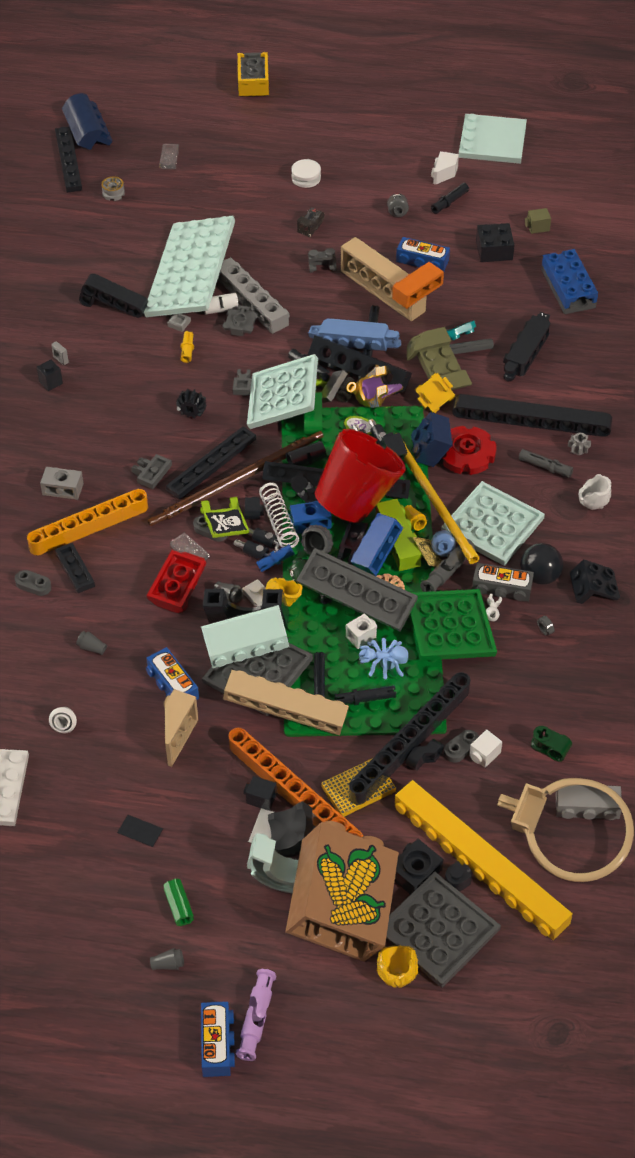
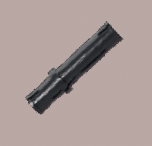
M462 183L447 195L441 196L439 201L431 205V211L434 214H438L444 208L450 207L452 202L469 191V186L466 183Z
M292 349L288 353V358L293 361L308 356L301 354L296 349ZM318 364L317 376L326 381L330 377V371Z
M394 685L360 691L352 689V692L335 693L334 699L343 702L345 705H359L360 702L396 698V691H394Z

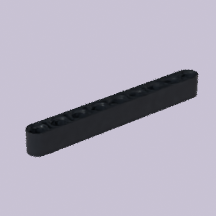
M459 394L455 397L452 410L453 415L458 418L570 433H584L601 437L610 435L612 427V416L604 412Z
M464 672L456 673L350 781L349 800L353 804L361 805L365 803L403 764L414 747H419L468 696L471 680L468 674Z

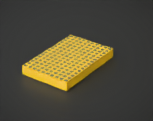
M372 759L321 783L324 792L335 809L343 817L396 792L395 785L388 778L365 803L355 805L349 800L350 781Z

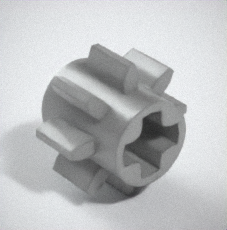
M576 433L571 435L568 447H572L571 452L574 454L582 455L588 453L591 441L588 440V435Z

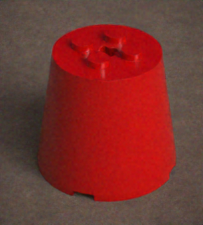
M343 429L342 432H339L315 490V497L325 509L335 516L349 522L360 523L400 479L406 468L402 459L388 446L383 448L376 443V438L354 429Z

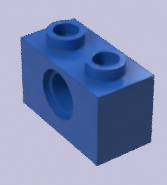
M318 501L290 505V518L297 534L303 533L310 525H321L327 529L332 528L331 513Z

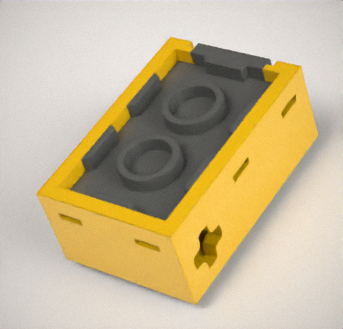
M268 52L237 53L239 96L269 95Z

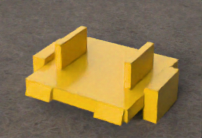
M434 373L423 385L415 388L416 393L420 396L417 398L424 409L429 407L434 413L439 411L440 407L448 400L451 401L455 398V394L451 390L453 385L446 377L442 379L438 373Z

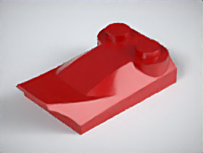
M171 550L147 593V599L154 605L175 613L185 611L188 607V600L207 564L205 558L187 552L180 553Z

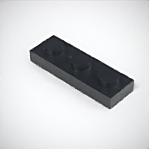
M73 543L55 549V553L77 593L95 587V582Z

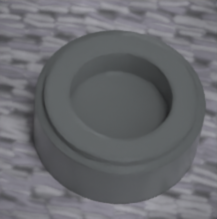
M544 615L537 620L538 627L544 635L549 636L555 632L554 626L547 616Z

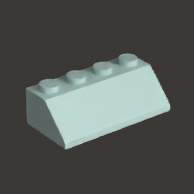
M279 605L201 626L212 668L222 667L226 664L243 661L255 656H262L266 653L280 651L289 647Z

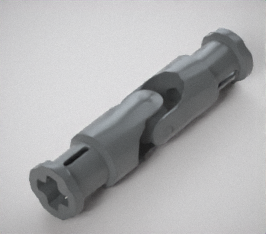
M467 539L469 544H471L475 550L474 543L471 540ZM460 546L448 554L447 559H444L429 574L427 580L421 582L420 586L423 592L436 591L465 562L467 558Z

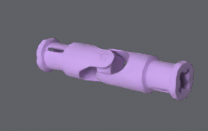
M259 969L257 971L258 979L256 986L252 989L249 1008L240 1035L242 1040L240 1048L236 1050V1055L245 1061H254L256 1059V1046L261 1040L266 1010L272 996V983L277 977L276 973L269 969Z

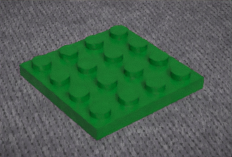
M480 589L410 592L418 596V600L409 615V620L420 661L496 656L497 649Z

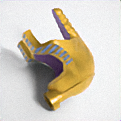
M376 365L370 373L361 378L357 383L350 382L347 385V390L355 394L360 404L375 408L381 406L386 397L402 390L403 386L401 384H383L381 376L387 375V367Z

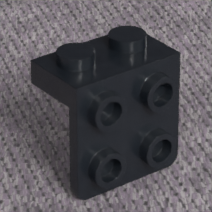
M583 559L570 571L577 603L583 604L593 594L616 601L620 598L615 573L611 568Z

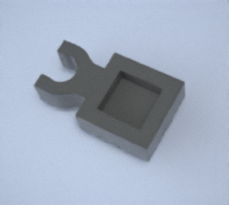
M237 369V378H234L233 395H250L251 370L247 369L246 374H241V369Z

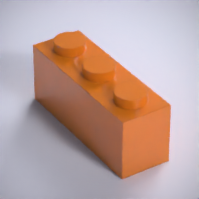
M431 262L420 266L416 271L408 274L404 279L393 285L392 299L408 309L443 285L444 271Z

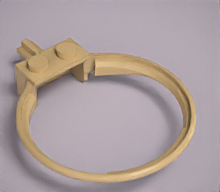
M567 778L555 781L543 789L526 783L520 800L503 794L499 797L497 806L515 812L511 820L512 829L526 835L530 850L538 863L549 873L561 879L573 882H588L603 878L623 863L631 849L634 826L629 808L614 790L597 781ZM572 785H586L600 789L611 796L622 810L626 824L625 841L616 858L605 867L589 873L564 871L549 862L540 851L534 836L535 828L547 800V797H545L547 794L551 795L561 788Z

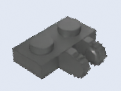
M157 454L151 461L141 457L137 461L139 466L133 465L131 471L138 476L137 483L154 489L172 466V460Z

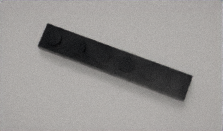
M70 126L55 128L66 192L82 191Z
M242 426L167 484L166 491L180 500L256 440V435Z

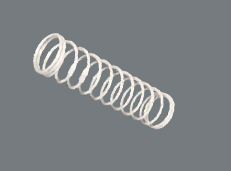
M267 483L260 488L259 494L268 513L269 520L280 547L283 548L285 547L283 545L293 544L291 545V548L298 544L299 537L290 519L282 495H280L278 486L275 483ZM272 485L277 488L269 489L262 495L263 489L267 486ZM276 490V493L264 497L268 491ZM277 499L280 500L278 503L269 505V503L272 501H275ZM278 504H282V506H281L280 508H277V509H275V510H271V508H272L273 506H276V505H278ZM284 509L281 513L273 514L274 511ZM286 514L280 519H274L278 515ZM288 519L282 524H276L279 520ZM290 524L288 527L278 529L281 525ZM292 528L290 532L281 534L283 530ZM287 535H293L290 538L283 539ZM294 535L296 536L292 543L285 544L281 542V540H288L294 537Z

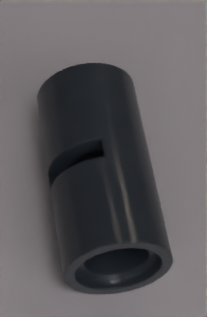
M321 441L286 453L288 464L305 466L327 457L326 449Z

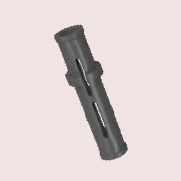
M522 449L519 454V460L547 469L552 474L557 473L570 478L573 473V467L562 464L559 460L548 459L525 449Z

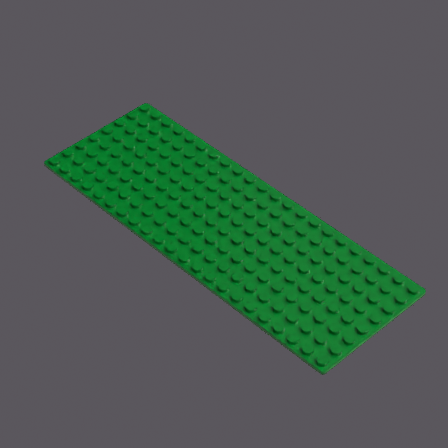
M423 407L322 408L324 437L315 442L321 441L323 443L327 457L305 466L325 468L339 432L347 429L344 421L350 416H360L367 420L374 419L376 424L382 425L387 434L391 432L393 434L400 433L414 458L411 434L424 418ZM304 413L282 420V448L303 437L311 436L304 433ZM287 459L282 460V463L288 464ZM403 459L406 470L400 479L411 480L409 499L384 496L380 502L398 499L400 505L404 507L411 505L424 514L427 520L426 526L419 531L411 528V531L416 534L417 538L429 539L431 541L433 534L430 499ZM417 462L428 479V466ZM282 482V499L290 515V505L303 504L305 502L293 490L291 483ZM376 506L362 521L368 523V529L376 517ZM331 513L332 528L328 530L332 535L333 546L328 554L337 558L339 546L349 521L343 520ZM284 524L283 528L288 527L290 524ZM292 528L283 530V534L290 532ZM302 533L297 534L299 542L292 548L295 555L283 560V578L286 581L293 580L289 573L292 561L297 558L309 559L310 557L304 551V546H302ZM287 535L283 539L290 538L293 535ZM294 535L291 539L283 540V543H292L296 536ZM390 551L377 575L391 574L392 576H398L403 581L406 591L423 592L420 586L421 582L429 578V574L435 569V566H430L423 557L421 558V566L399 571ZM349 553L344 555L343 561L348 563ZM302 587L301 596L288 607V629H285L288 643L313 655V660L290 688L302 689L306 693L314 695V654L316 652H323L325 654V699L336 701L334 699L335 693L352 692V689L360 691L392 685L395 686L396 698L360 702L359 705L346 704L349 707L340 735L284 718L285 736L396 735L444 686L442 659L419 660L409 616L400 632L374 620L377 624L376 638L373 640L376 641L381 651L382 638L386 639V648L391 645L393 640H397V642H402L399 646L405 647L408 651V661L404 664H399V668L404 676L400 677L394 667L387 670V679L384 680L383 668L380 662L377 663L375 671L370 677L369 672L373 661L376 659L361 663L359 653L363 649H357L346 637V624L363 614L334 600L329 604H322L320 594L306 587ZM446 719L431 734H445L447 732Z

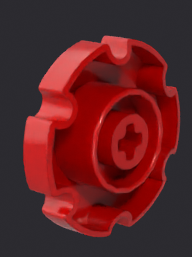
M458 426L451 429L453 446L441 458L444 460L443 465L447 469L458 474L468 472L469 475H473L487 470L489 463H494L496 443L495 441H490L491 435L478 427L467 429L465 426Z

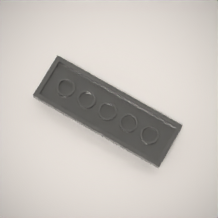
M316 548L312 551L296 580L302 586L361 614L365 613L368 617L399 632L418 600L417 595Z

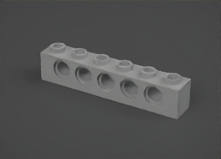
M231 257L224 260L217 280L230 293H236L238 301L243 306L250 307V312L258 313L257 319L272 334L289 326L290 315L287 309L283 308L276 299L272 298L268 291L260 286L258 281L254 280L247 271L241 268L238 262H235Z

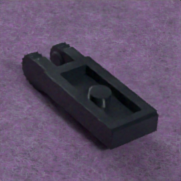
M348 523L339 546L337 559L343 561L345 553H349L348 564L353 565L351 559L362 542V538L366 535L368 523Z

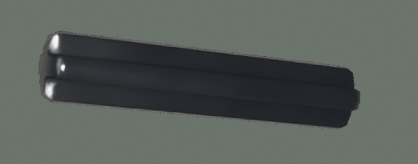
M316 652L314 654V695L317 694L325 697V654L323 652Z

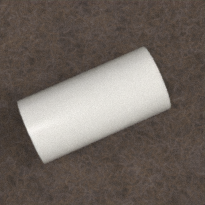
M230 293L212 296L208 311H204L205 315L226 312L228 309L238 310L237 294Z

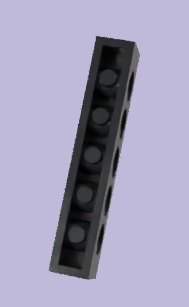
M314 335L307 354L309 356L315 354L318 358V363L324 361L328 363L327 366L337 370L339 367L351 376L354 373L358 375V379L364 378L376 365H379V367L386 366L387 375L381 376L383 384H401L403 386V389L395 394L406 391L412 372L321 336ZM328 349L331 350V355L329 357L326 356V352ZM343 355L346 356V361L344 364L341 362V358ZM360 361L361 364H362V366H361V368L358 370L357 367H356V365H357V362ZM389 373L392 374L391 382H388L387 376Z

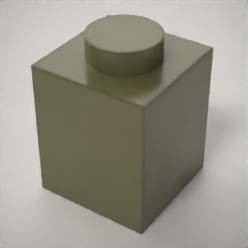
M547 208L528 211L525 225L529 228L531 234L550 231L551 217Z

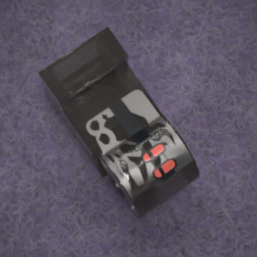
M310 208L304 217H300L297 220V232L311 237L322 224L325 216L324 212Z

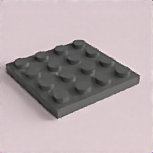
M289 643L288 648L280 651H273L262 656H255L243 661L226 664L222 667H211L203 676L202 681L204 684L224 694L231 670H240L248 675L260 676L267 681L285 684L286 687H291L313 660V655ZM256 710V711H258V712H260V713H262V714H264V715H266V716L269 715V713H265V712Z
M434 872L389 915L386 941L392 946H410L415 949L418 968L443 988L500 930L501 925Z

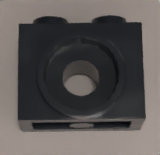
M416 839L413 843L407 844L403 853L398 856L395 882L411 895L434 872L439 874L443 870L444 859L420 839Z

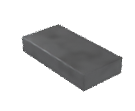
M344 370L333 372L322 390V403L333 400L347 376Z

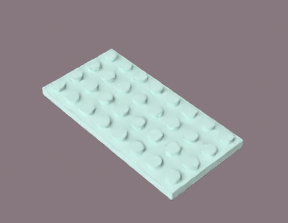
M234 216L173 223L148 297L147 307L144 311L145 317L208 311L235 224Z

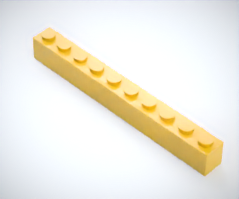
M415 781L409 782L395 795V808L400 814L406 815L415 827H420L432 841L435 840L439 843L446 853L452 854L461 865L467 864L479 881L485 882L494 894H499L505 899L508 906L518 910L527 922H532L538 927L541 934L554 940L571 924L573 913Z

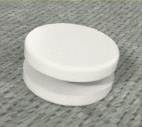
M303 159L293 164L292 181L295 185L302 188H310L320 182L321 167L316 161Z

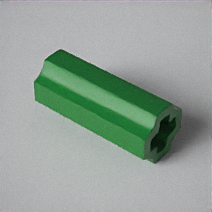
M181 879L167 881L163 885L176 925L184 926L190 924L194 920V915Z

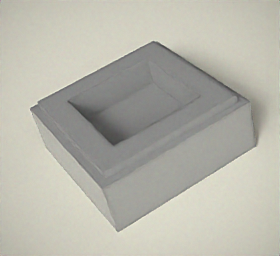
M174 314L167 322L168 327L183 332L191 322V317L184 314Z
M57 341L52 343L53 357L62 365L69 363L67 350Z

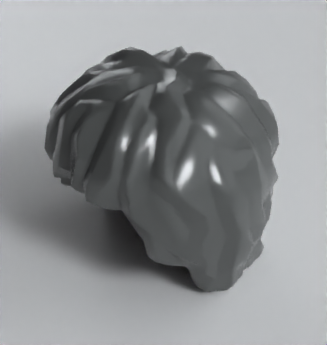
M310 525L302 533L301 543L307 554L311 555L314 548L327 554L331 551L333 546L332 535L326 527Z

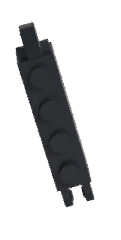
M540 312L537 316L532 315L531 319L526 321L524 330L519 332L517 341L512 343L509 354H505L503 363H505L504 380L506 382L514 380L516 375L524 376L549 337V327L551 324L549 322V314Z

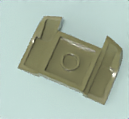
M445 327L428 330L411 338L407 345V360L418 356L428 379L434 373H438L442 379L446 377L453 385L451 390L472 385L466 370H461L450 347L451 339Z

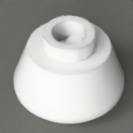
M59 707L51 712L49 723L56 732L68 733L75 728L77 719L70 708Z

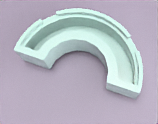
M256 833L252 839L247 862L248 869L252 870L251 875L257 881L270 888L293 893L299 860L286 858L278 854L275 850V840L270 839L265 834Z

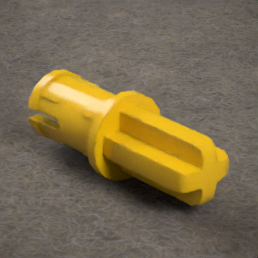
M184 332L183 343L180 346L182 349L180 359L184 363H189L192 360V351L194 350L193 332Z

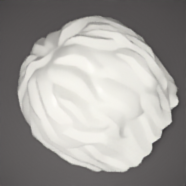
M597 474L594 478L587 480L583 487L579 489L578 495L581 504L590 510L602 509L611 498V480L601 474Z

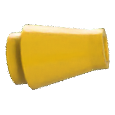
M411 505L404 507L406 519L410 520L411 528L417 531L422 530L427 524L426 516Z

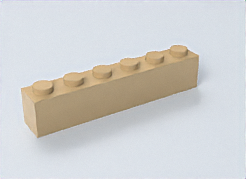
M231 670L223 697L224 700L336 735L341 733L349 707L341 701L328 700L321 695H312L302 689L286 687L283 683L270 682L263 677H254L240 670Z

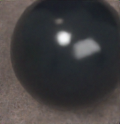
M538 543L530 546L523 553L520 567L521 570L534 572L533 583L550 584L560 577L563 571V558L554 546Z

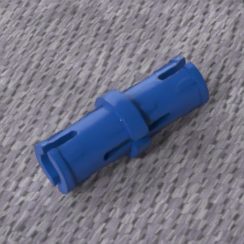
M290 544L276 552H270V555L256 561L261 572L276 564L277 566L280 565L281 561L295 555Z

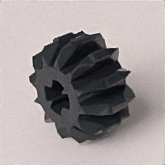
M190 389L182 391L176 400L177 410L181 411V415L192 416L194 419L197 416L201 417L207 406L206 397L202 396V392L197 393L195 389L193 391Z

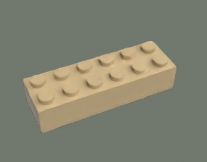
M356 237L341 246L342 273L410 321L426 312V296L408 309L392 299L393 285L404 279L408 275L407 272Z

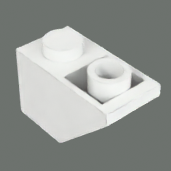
M440 151L439 157L435 158L434 167L431 172V177H434L433 184H438L455 177L458 169L459 154Z

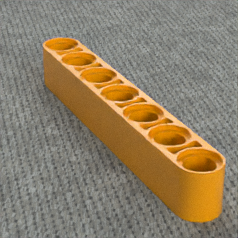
M136 489L36 529L27 535L29 550L33 555H42L142 514L148 509L147 494L142 489Z

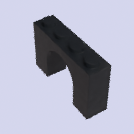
M205 589L203 608L209 624L279 605L284 627L288 629L289 609L283 589H263L262 605L252 608L241 607L231 603L227 599L224 589Z

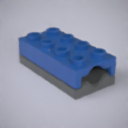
M575 249L562 251V254L551 253L543 255L541 270L563 313L569 314L596 308L598 291Z

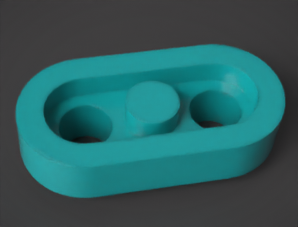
M472 320L447 330V333L452 341L460 338L459 334L461 333L466 335L474 332V328L477 326L475 321Z

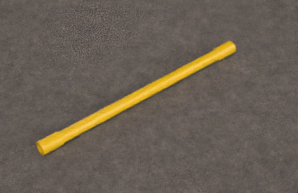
M405 444L408 453L404 457V461L461 547L470 564L478 562V554L467 541Z

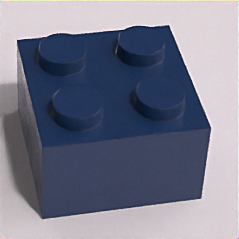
M430 412L426 418H423L420 425L413 430L411 439L413 441V453L416 462L434 467L453 446L448 417Z

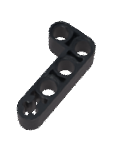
M90 274L79 296L80 303L86 307H91L97 299L136 318L142 317L148 303L146 297L97 274Z

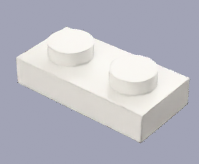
M257 579L243 587L242 590L243 594L255 607L262 605L263 589H265V586Z

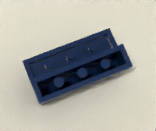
M84 93L71 96L63 105L62 110L77 145L91 150L96 141L110 146L113 140L97 104L90 101L87 94Z

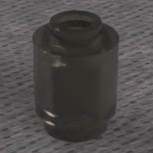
M352 377L345 378L335 395L336 399L342 403L348 402L354 394L347 390V385L350 382L357 383Z

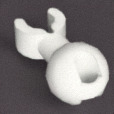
M490 594L487 599L489 607L486 609L488 620L494 622L500 615L497 607L500 605L502 597H499L494 602L493 594Z

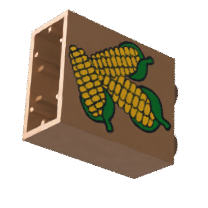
M335 821L321 822L302 839L285 933L365 962L385 947L399 852L384 847L383 841L373 836L359 837L348 833L345 826Z

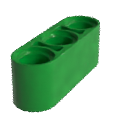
M315 392L314 410L304 413L305 435H313L318 431L323 433L322 392Z

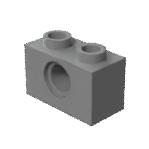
M53 467L45 468L40 482L42 495L78 500L84 484L82 471Z

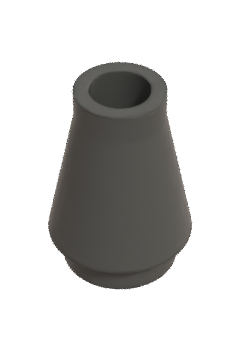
M220 581L214 585V589L225 590L227 599L231 603H238L243 596V590L239 585L222 583Z
M82 631L76 645L80 646V649L101 655L104 654L107 648V644L103 643L89 631Z
M174 947L150 957L152 970H179V967L184 966L182 950Z

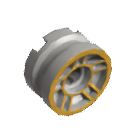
M108 177L102 181V194L106 200L114 199V201L122 199L125 190L124 182L121 178Z

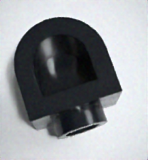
M245 497V520H260V516H264V505H260V497Z
M457 861L448 867L445 880L459 892L471 885L472 871L467 864L461 865Z

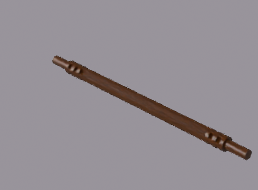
M318 431L307 438L303 437L164 509L162 513L149 519V525L153 526L165 519L169 520L200 504L201 501H205L263 471L265 461L278 463L286 459L287 452L307 446L323 438L322 431Z

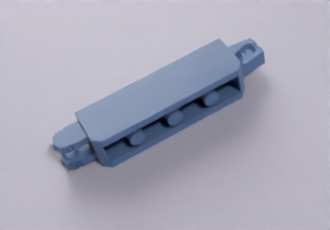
M328 318L323 321L322 325L311 326L308 332L310 338H314V335L321 336L349 348L386 351L387 348H399L401 346V340L398 339L400 338L399 332L389 330L388 325L385 323Z

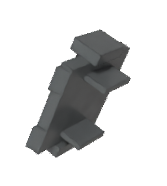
M238 305V310L228 309V317L223 324L224 330L231 331V335L243 336L245 333L251 334L258 313L250 312V307Z

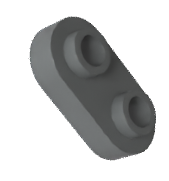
M204 515L194 519L193 525L196 533L217 542L224 541L228 537L213 538Z
M22 570L15 575L16 586L21 590L38 596H44L52 589L50 579L40 574Z
M465 730L449 741L444 747V757L446 760L457 763L470 754V745L479 737L478 733L473 730Z

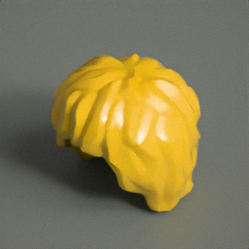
M275 577L270 579L265 588L283 589L288 607L296 602L302 593L301 584H297L294 580L286 581L284 578L277 579Z
M401 945L381 949L378 953L377 971L379 977H381L386 985L402 988L415 979L418 974V959L415 949L410 946Z

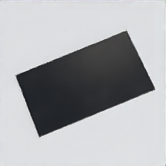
M127 815L117 833L153 847L163 828Z

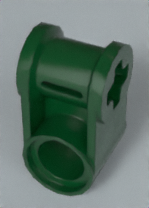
M546 726L536 727L531 740V747L535 751L557 762H562L573 745L569 737L559 734Z

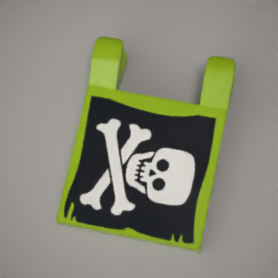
M230 497L231 503L229 508L211 510L208 500L201 501L202 507L200 511L205 517L213 538L249 533V528L239 507L237 497Z

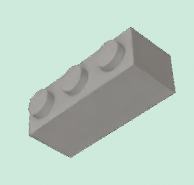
M572 785L556 791V817L566 819L573 817L585 819L604 818L607 820L620 819L622 810L611 796L600 789L586 785ZM608 786L621 797V786Z

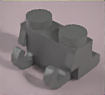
M328 248L322 252L317 250L309 251L310 273L317 271L316 265L328 264L330 270L336 271L334 249Z

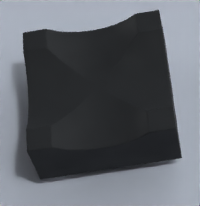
M303 801L288 810L268 814L271 839L276 841L275 850L278 854L285 857L299 852L302 839L313 830L312 807Z

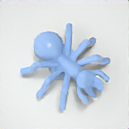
M382 638V651L375 640L367 642V645L360 646V649H363L359 653L361 663L376 659L372 663L369 672L370 677L373 675L378 662H380L383 668L384 680L387 679V670L394 667L400 677L404 676L399 668V664H404L408 661V651L405 647L399 646L402 644L401 641L393 640L391 645L386 648V639Z

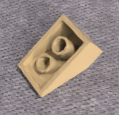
M176 689L164 701L165 745L168 766L171 767L198 721L196 697Z

